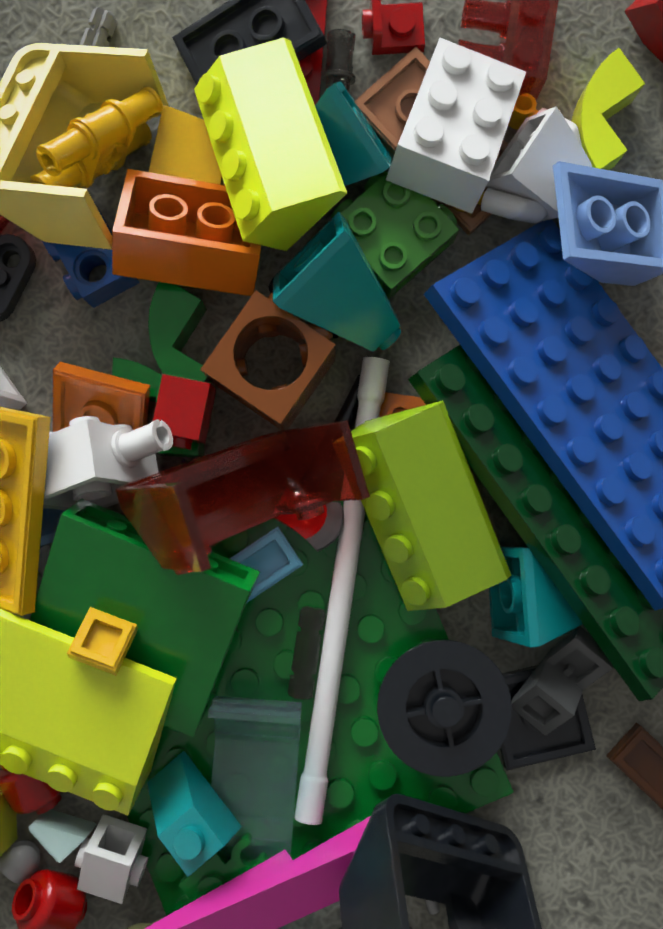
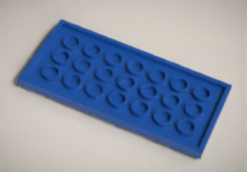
M553 220L541 221L434 283L423 295L654 610L662 609L663 368L600 283L563 260L560 229Z

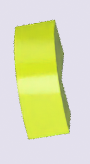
M620 48L612 52L597 68L580 96L571 120L578 126L582 147L590 159L592 167L605 170L615 167L628 151L606 120L631 104L645 85V82Z

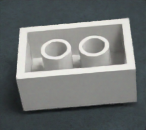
M439 38L398 142L386 180L472 214L489 182L526 71Z

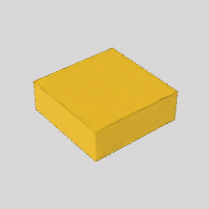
M90 607L67 652L68 657L117 676L137 633V624Z

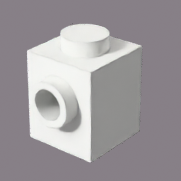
M103 814L92 837H87L82 842L78 851L75 867L81 868L77 890L122 904L130 885L139 886L148 862V857L141 855L147 828Z

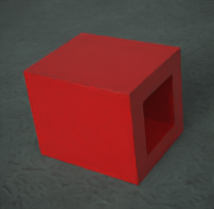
M162 374L153 421L159 419V421L162 420L169 426L173 436L172 447L191 450L192 442L206 443L216 395V389L211 383Z

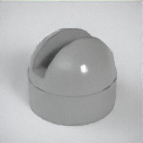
M28 840L15 842L0 857V871L5 877L17 884H21L33 875L40 864V850L34 842Z

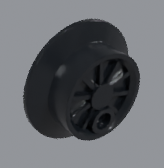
M434 640L407 650L391 665L380 686L377 714L384 739L401 761L411 768L428 775L451 777L466 774L479 768L496 754L509 730L512 703L504 676L488 656L466 643L453 640Z

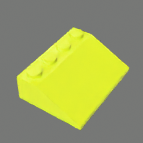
M0 609V765L11 773L25 774L47 783L51 788L59 792H70L94 802L104 810H115L128 816L152 769L177 678L124 658L117 676L68 657L67 652L74 637Z

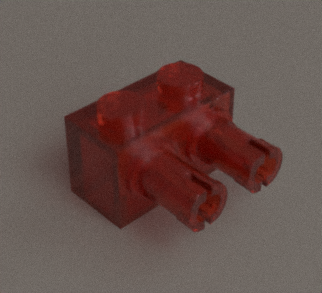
M465 0L460 28L499 33L498 37L501 38V42H499L498 46L459 39L458 45L526 71L518 97L528 93L537 100L547 80L558 0H505V3Z

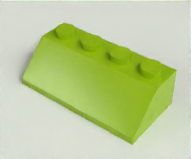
M443 400L367 420L337 441L339 450L407 611L446 608L508 580L511 576L510 570Z

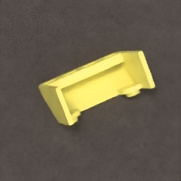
M35 43L20 49L13 56L0 81L1 216L44 242L112 250V235L87 189L31 184L30 177L44 170L36 156L37 147L67 132V127L72 119L77 117L83 118L86 114L97 111L106 100L122 101L137 93L141 88L148 86L157 92L164 106H169L148 49Z

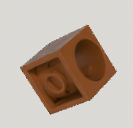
M255 290L200 370L215 386L286 433L335 362L336 344L330 341L333 337L330 331L310 322L305 324L291 313L279 308L273 302V293H270L267 298ZM278 335L292 338L300 344L302 364L305 368L293 383L288 386L281 385L266 390L255 387L244 379V376L248 375L245 355L255 342L264 337H275Z

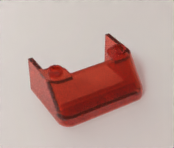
M348 420L264 434L115 489L121 510L163 569H173L176 575L192 571L203 572L210 569L211 566L207 556L212 552L210 545L277 516L296 514L297 520H305L324 513L323 505L332 501L364 500L370 497Z

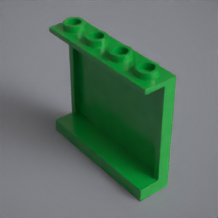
M81 498L60 516L36 596L35 612L31 613L30 621L74 638L90 607L137 624V633L125 658L177 678L164 726L171 731L181 732L194 737L208 709V701L260 571Z

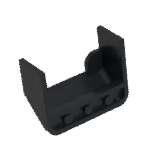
M393 794L375 806L339 886L342 929H410L405 895L445 904L449 929H542L524 852L518 838L508 827L402 794Z

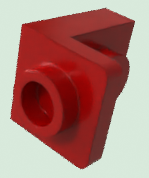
M370 0V9L362 10L363 39H371L372 55L409 53L415 47L424 52L425 33L422 2L381 4V0Z

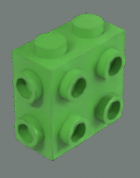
M384 171L372 176L364 186L366 191L354 202L350 198L342 202L334 210L331 218L338 212L345 217L389 300L454 243L459 228L456 226L457 220L445 205L439 204L437 206L430 197L387 181L388 172Z

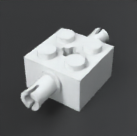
M83 416L69 422L70 426L64 429L49 432L43 508L67 510L81 498L106 508L161 488L156 453L167 451L173 445L172 432L164 421L156 419L150 424L132 430V427L127 424L111 425L100 422L98 417Z

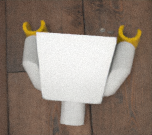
M531 94L520 95L517 98L508 124L509 127L518 131L494 165L486 186L487 190L483 191L477 203L481 205V211L532 224L558 218L553 165L561 161L592 167V163L582 147L578 126L564 118L557 107L537 110V102ZM453 207L457 211L466 212L456 207Z

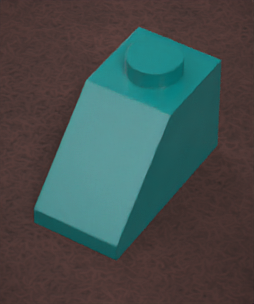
M185 751L180 753L147 782L157 836L187 877L222 849L242 827Z

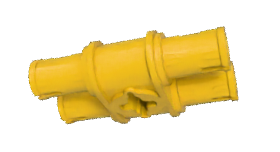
M146 86L122 101L106 100L97 111L86 114L83 118L77 117L72 119L67 127V132L37 147L36 156L44 170L32 175L30 183L89 188L96 178L103 174L107 175L111 170L120 169L124 165L127 155L150 143L152 134L146 122L162 114L163 104L160 96L154 89Z

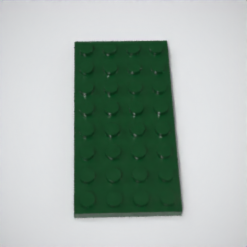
M458 345L417 371L408 379L426 405L444 401L448 416L469 466L637 700H652L663 688V608L658 610L652 608L462 346Z

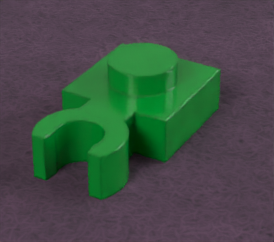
M249 832L237 838L229 857L226 858L222 851L219 850L189 877L185 875L181 879L179 887L191 902L267 860L268 855L265 851L254 860H248L243 856L242 850L251 843L253 837Z

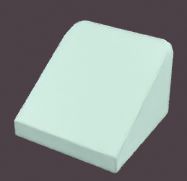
M51 809L41 814L28 828L55 861L61 863L89 836L97 824Z

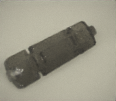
M305 606L300 611L298 626L301 627V631H297L291 667L294 675H290L288 695L295 699L309 700L313 696L315 679L312 678V674H316L322 638L319 630H323L325 611L321 608Z

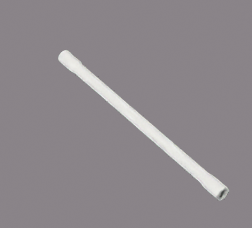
M363 357L357 394L358 409L355 428L367 420L380 417L381 405L384 402L389 360L377 357ZM349 471L343 504L344 523L338 537L305 766L300 777L294 817L296 821L308 825H318L323 820L328 786L327 770L366 512Z

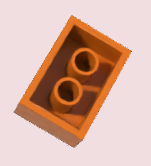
M127 169L112 230V275L252 296L255 289L261 245L242 240L225 185Z

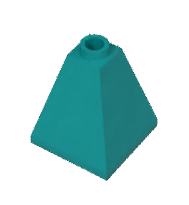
M337 82L326 89L315 107L344 185L346 186L383 173L391 165V155L343 83Z
M340 212L274 276L273 302L279 308L374 352L378 347L381 350L387 349L401 334L397 315L349 224Z
M500 546L511 576L508 580L489 588L492 637L530 648L540 647L583 624L529 548Z

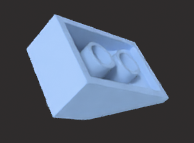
M561 161L554 164L553 173L563 260L601 283L636 286L662 275L663 180Z

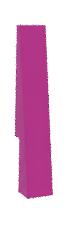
M370 817L292 860L285 849L144 929H278L339 901L340 883Z

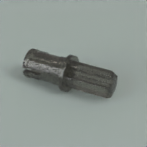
M333 29L327 33V59L325 71L321 73V80L326 83L325 91L334 83L342 82L347 91L350 92V85L356 82V76L353 74V52L356 35L349 30Z

